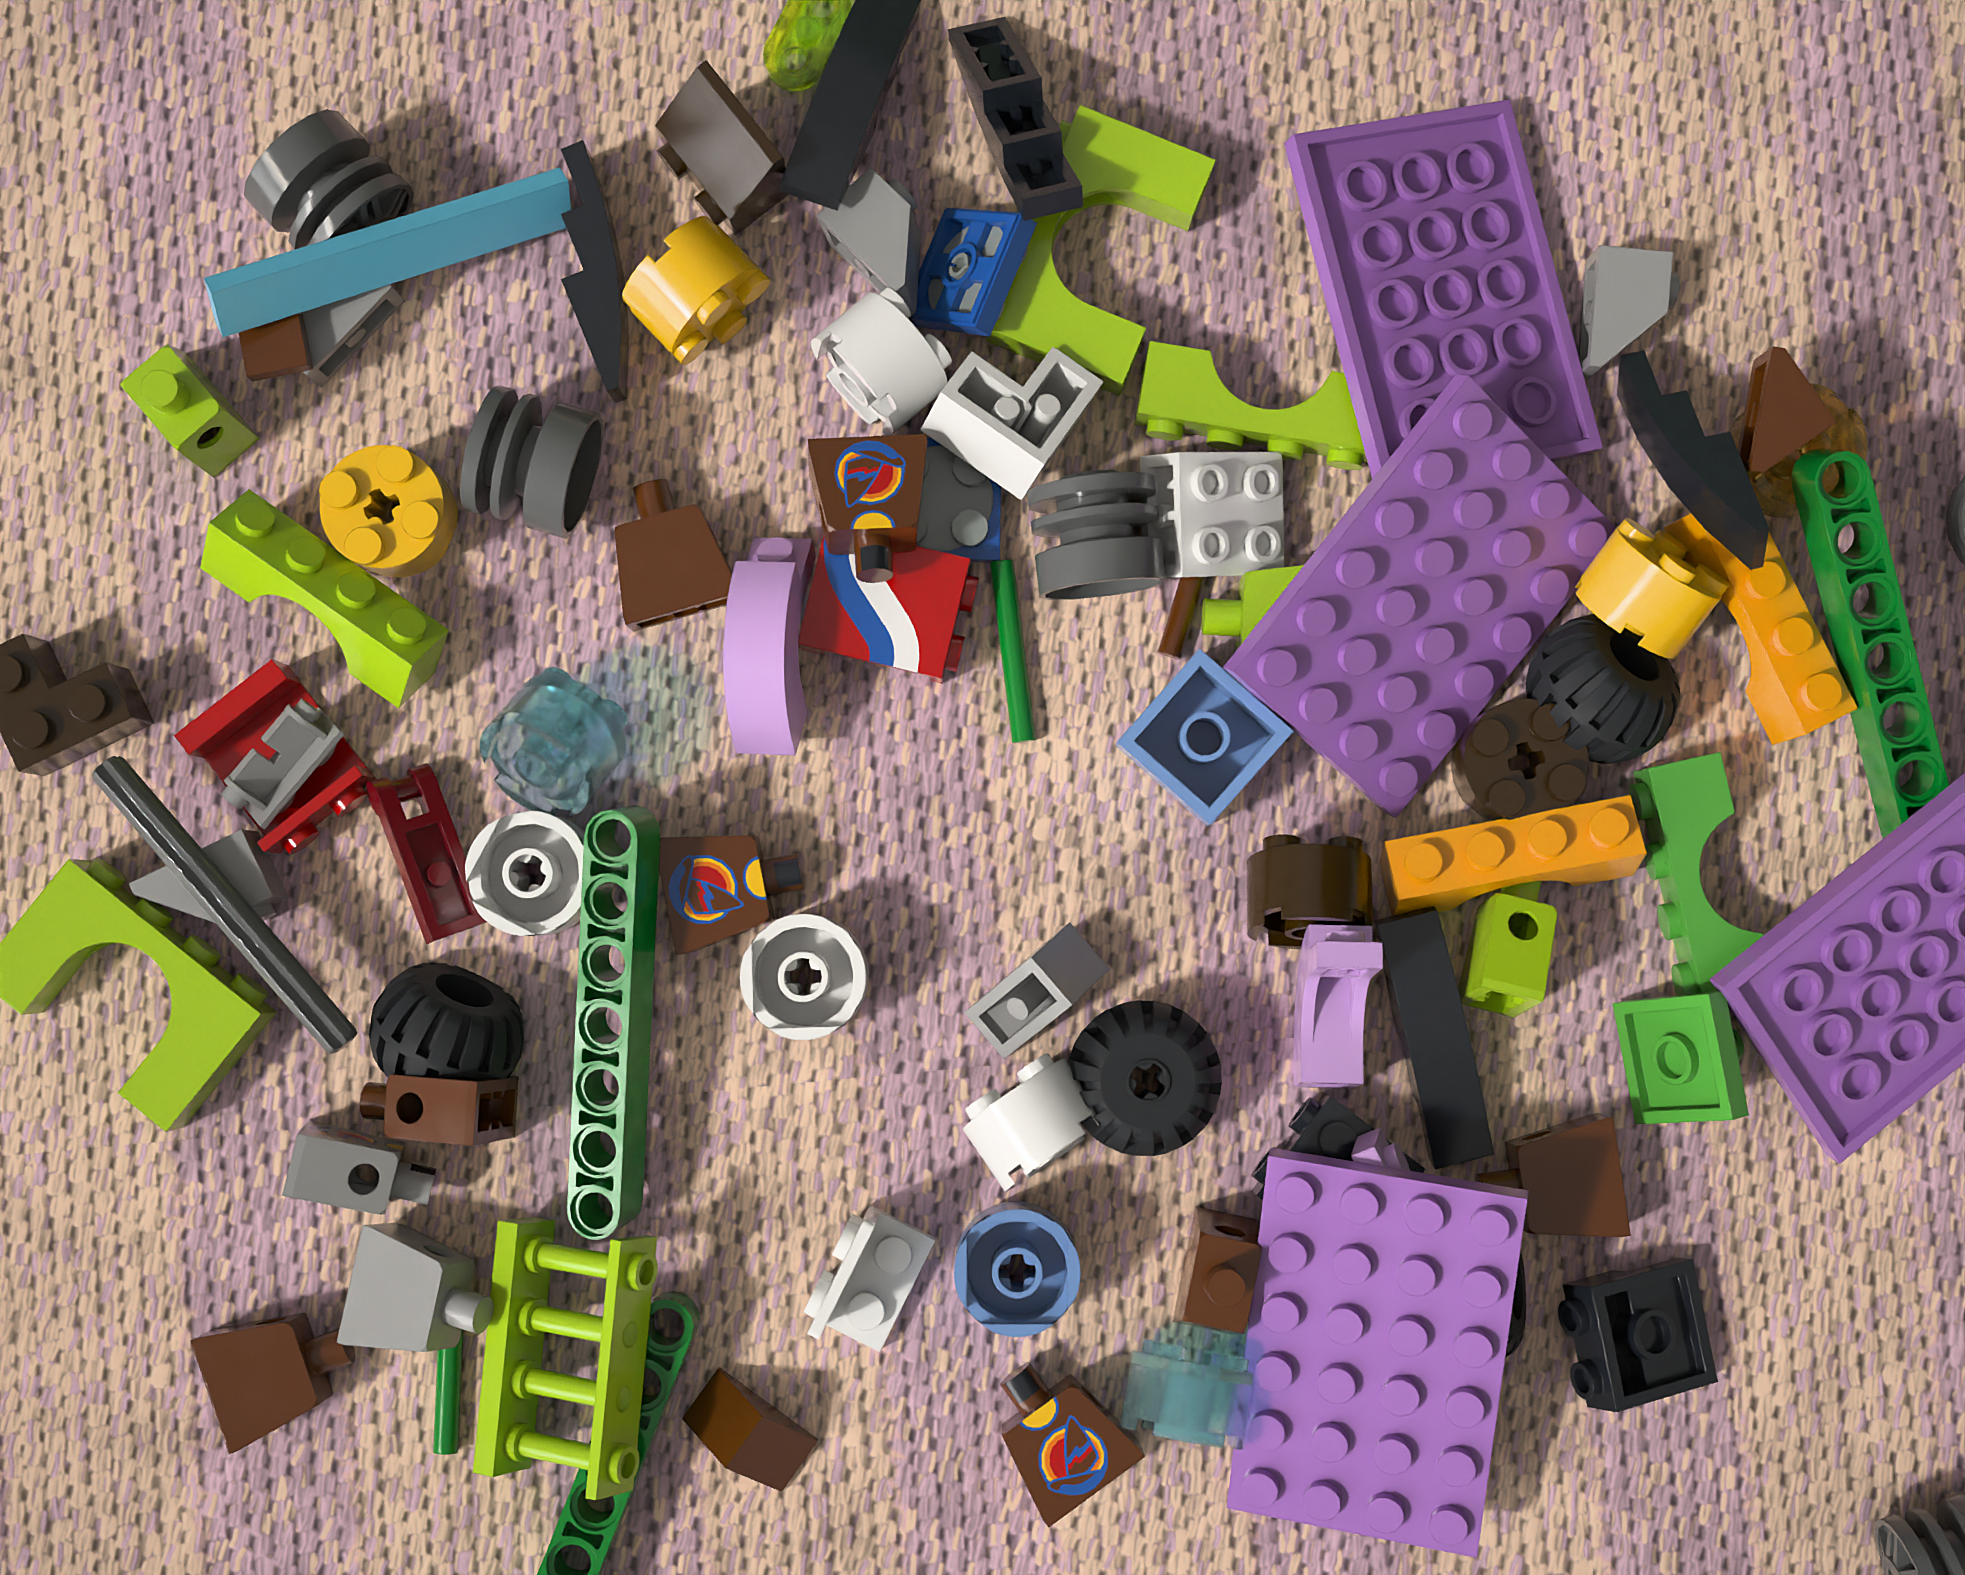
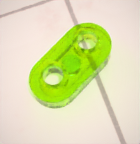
M852 0L787 1L763 50L767 74L775 85L787 91L798 92L809 89L819 81L852 8ZM819 2H828L834 7L833 12L823 18L815 16L812 13V9ZM791 54H801L806 58V62L802 68L791 70L784 65L785 59Z

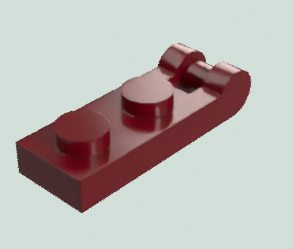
M425 763L409 768L407 776L392 781L385 776L367 782V794L370 804L381 821L425 943L429 944L487 923L478 913L472 902L465 874L466 857L432 768ZM415 799L419 803L423 814L406 819L401 803Z

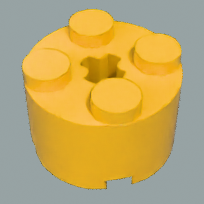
M706 216L694 218L669 234L663 241L671 249L657 262L647 255L630 276L622 294L623 301L630 307L631 312L682 365H687L695 360L714 338L721 344H725L733 338L747 322V318L741 312L748 304L759 298L770 284V278L720 226L715 225Z
M375 445L359 449L343 458L320 483V518L323 529L332 545L342 555L361 567L384 576L398 578L414 576L438 563L449 548L448 545L453 537L458 520V508L454 494L445 479L420 457L403 447ZM393 501L398 505L392 510L394 520L386 523L380 517L386 513L385 505Z
M1625 517L1585 570L1575 588H1578L1576 595L1580 601L1614 630L1621 633L1626 628L1639 636H1643L1638 643L1639 646L1664 658L1675 659L1720 601L1729 583L1710 568L1702 564H1698L1695 568L1683 559L1689 551L1688 548L1670 534L1657 530L1655 535H1653L1639 523Z

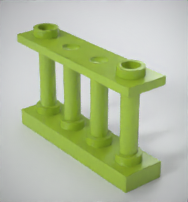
M538 1217L499 1220L497 1223L490 1293L494 1309L486 1333L473 1473L489 1477L509 1474L531 1468L532 1458L588 1470L585 1496L587 1499L599 1500L633 1491L634 1477L639 1467L637 1443L652 1287L658 1272V1264L655 1258L657 1237L643 1235L610 1239L609 1253L554 1244L556 1220ZM551 1269L607 1279L603 1316L548 1307ZM548 1332L600 1342L597 1380L543 1370L541 1363L544 1333ZM538 1395L594 1406L591 1444L537 1433L535 1424Z

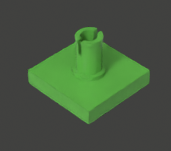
M1721 991L1637 998L1612 1003L1635 1124L1724 1121L1749 1116L1739 1061L1744 1054V1043L1740 1034L1732 1028L1728 1003Z

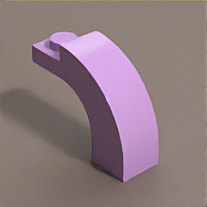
M754 537L747 560L735 562L725 614L723 673L726 710L736 753L796 756L808 713L799 670L798 640L802 605L816 559L813 539Z
M1308 925L1305 931L1296 984L1293 1087L1355 1089L1363 1084V1029L1367 990L1371 978L1383 969L1382 943L1372 942V926Z

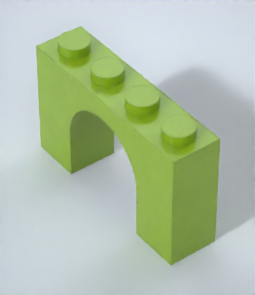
M1080 105L1073 123L1062 120L1059 127L1062 131L1063 154L1082 185L1083 207L1032 219L1037 225L1028 244L1027 255L1019 266L1004 302L1003 313L995 323L990 337L986 336V342L1038 363H1041L1051 348L1055 347L1103 381L1101 389L1120 396L1142 344L1146 327L1089 305L1075 297L1064 286L1055 270L1052 259L1054 241L1062 227L1072 217L1088 208L1099 205L1125 206L1188 231L1210 180L1216 160Z
M95 858L93 862L89 860L68 859L0 942V998L21 1015L43 1013L81 965L100 949L122 943L143 951L156 962L166 977L171 994V1014L162 1038L119 1090L118 1094L165 1132L183 1128L277 1011L264 1002L269 994L259 983L243 973H238L234 978L217 964L221 954L212 945L194 934H191L186 939L169 924L174 917L166 908L159 903L145 898H141L139 901L125 890L122 885L127 880L126 877L111 864L100 858Z

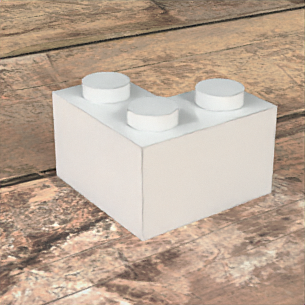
M1052 347L1025 385L1021 386L971 351L940 392L921 431L1022 501L1027 491L1032 487L1080 420L1103 381L1061 351Z

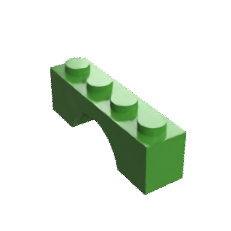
M1721 752L1634 771L1636 784L1629 786V795L1632 798L1637 820H1645L1650 841L1649 844H1645L1647 852L1644 857L1645 866L1652 880L1659 879L1664 903L1659 904L1657 907L1660 929L1666 940L1673 939L1678 964L1672 965L1671 968L1673 985L1677 995L1717 991L1710 978L1764 935L1743 930L1724 920L1708 902L1700 881V858L1708 837L1722 821L1735 813Z

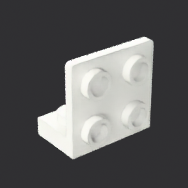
M1176 452L1140 456V472L1154 475L1156 487L1155 495L1141 501V503L1156 505L1159 511L1158 520L1142 526V536L1162 540L1167 578L1240 576L1249 571L1285 567L1283 462L1281 454L1276 452Z
M871 1205L863 1219L852 1214L832 1253V1256L842 1260L836 1274L824 1269L803 1312L814 1318L807 1334L819 1339L827 1325L880 1352L936 1238Z

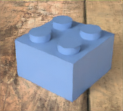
M1199 648L1121 736L1115 746L1205 826H1209L1294 731Z

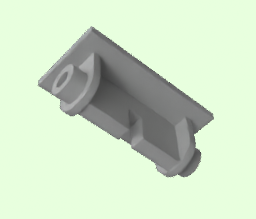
M301 698L295 707L288 704L281 715L261 737L265 744L276 750L274 755L269 759L252 748L224 780L228 786L221 795L238 809H242L244 806L258 825L265 829L276 815L284 812L291 805L296 791L312 772L329 760L336 744L344 736V733L319 707L316 709Z

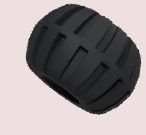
M1595 614L1571 619L1543 638L1529 662L1525 683L1527 699L1538 700L1539 707L1548 703L1556 704L1550 711V714L1559 728L1570 720L1568 736L1563 740L1564 743L1576 751L1587 745L1590 762L1614 764L1637 758L1651 750L1664 738L1676 717L1680 701V686L1675 670L1668 658L1654 654L1638 645L1643 636H1639L1626 628L1619 633Z
M421 963L409 967L392 979L374 1003L369 1029L371 1051L378 1067L387 1077L390 1074H405V1076H432L454 1079L506 1078L515 1070L522 1054L524 1042L522 1013L513 996L504 992V988L476 973L457 965L449 966L447 963Z
M1136 1000L1125 1002L1103 1011L1082 1030L1074 1043L1068 1060L1073 1079L1080 1080L1083 1090L1079 1092L1086 1106H1092L1096 1112L1093 1117L1090 1116L1080 1123L1100 1143L1123 1154L1156 1156L1183 1147L1192 1141L1209 1123L1221 1094L1222 1076L1220 1059L1208 1033L1186 1012L1162 1002ZM1153 1063L1159 1067L1155 1075L1156 1079L1161 1083L1159 1088L1154 1093L1145 1089L1140 1095L1134 1094L1133 1091L1136 1088L1137 1082L1130 1076L1132 1071L1137 1066L1147 1070Z

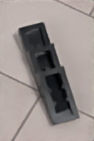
M921 0L854 1L802 123L781 179L779 191L838 211L876 130L879 110L896 77L899 58L917 21Z
M1006 17L948 29L949 41L985 140L1023 220L1083 207L1082 185L1063 154L1062 131L1043 100L1042 77Z
M581 140L562 148L561 152L583 205L564 212L561 216L583 270L565 277L561 281L605 388L613 401L618 403L627 399L629 327L627 304L622 298L625 288V277L612 215L593 159L584 141Z
M1644 350L1620 355L1618 399L1638 442L1667 486L1704 529L1750 570L1763 567L1769 526L1731 432L1705 437L1687 390L1662 395Z
M1435 906L1375 920L1378 943H1382L1383 969L1394 1025L1398 1036L1402 1040L1410 1087L1419 1107L1427 1153L1432 1166L1436 1170L1494 1155L1471 1040L1437 909Z

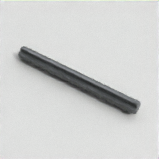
M112 756L103 761L92 773L95 783L322 1048L330 1054L345 1048L357 1035V1030L129 763L120 756Z

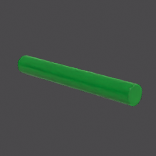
M1014 560L994 561L989 564L1012 743L1036 741Z
M463 1329L460 1340L454 1348L437 1350L433 1453L450 1455L458 1453Z

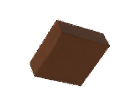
M303 312L238 333L246 376L253 382L313 370Z

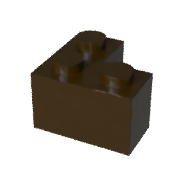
M22 633L0 644V734L18 772L40 776L49 775L155 724L129 669L104 662L67 680L49 641Z

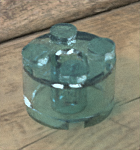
M549 667L541 675L534 676L526 681L485 728L480 737V754L484 764L491 757L494 765L500 772L494 781L515 802L528 810L555 815L558 810H571L569 814L571 816L583 810L623 760L626 752V737L623 729L628 723V718L625 711L616 702L602 699L587 686L573 680L566 671L558 667Z
M1143 1338L1142 1349L1132 1350L1119 1426L1136 1431L1139 1418L1142 1419L1141 1427L1153 1429L1152 1435L1224 1448L1227 1435L1226 1444L1236 1450H1244L1255 1382L1254 1373L1248 1372L1250 1359L1204 1349L1202 1361L1186 1358L1188 1349L1186 1347Z

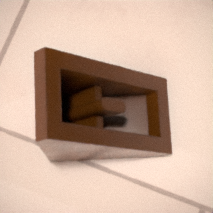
M1772 346L1753 360L1738 444V452L1750 480L1765 472L1837 423L1785 348Z
M718 1367L682 1418L725 1469L781 1492L818 1442L815 1436L720 1367Z

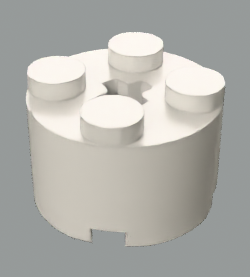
M889 287L880 294L867 293L811 340V348L816 360L826 353L834 366L825 375L836 391L870 426L878 419L885 422L881 433L886 436L894 434L940 394L948 383L944 369L952 363L948 351L936 337L931 334H927L925 337L922 336L908 319L911 317V312L907 304Z
M539 811L513 813L488 824L472 843L465 864L466 881H468L472 902L478 913L495 928L519 936L552 935L565 931L578 923L581 912L585 832L569 820ZM542 861L540 871L546 875L544 883L542 885L532 884L528 888L530 877L523 873L526 863L538 864Z
M812 914L786 916L777 919L765 927L754 938L745 952L740 969L742 996L753 1015L760 1023L774 1033L794 1040L821 1038L846 1024L862 1005L869 983L867 958L857 938L850 930L837 921ZM802 958L809 959L811 969L820 970L822 975L820 982L811 985L810 994L802 993L801 984L791 982L790 971L801 967Z
M1048 1053L1040 1056L1017 1073L1018 1080L1021 1083L1019 1086L1001 1097L997 1089H993L965 1109L971 1121L963 1128V1131L1005 1192L1016 1187L1010 1177L1013 1173L1022 1169L1029 1179L1085 1139L1083 1135L1086 1132L1080 1122L1090 1116L1093 1117L1096 1112L1092 1106H1086L1079 1092L1083 1090L1080 1080L1073 1079L1071 1068L1065 1058L1054 1063Z

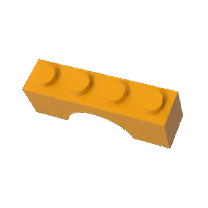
M1691 513L1664 527L1666 533L1679 540L1688 548L1689 551L1683 559L1695 568L1698 564L1710 568L1729 583L1728 588L1722 594L1721 601L1727 606L1737 621L1748 647L1751 676L1745 692L1772 745L1809 734L1858 709L1770 532L1768 533L1763 567L1750 570L1707 532Z
M1631 795L1543 811L1512 820L1500 819L1388 840L1384 843L1379 863L1391 915L1395 916L1435 906L1438 912L1452 910L1463 902L1481 894L1522 883L1563 881L1575 887L1634 876L1647 852Z

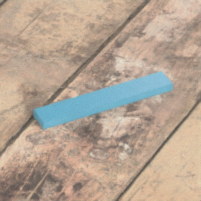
M559 167L205 277L204 282L215 323L222 337H226L565 229L566 226L561 214L571 210L569 182Z

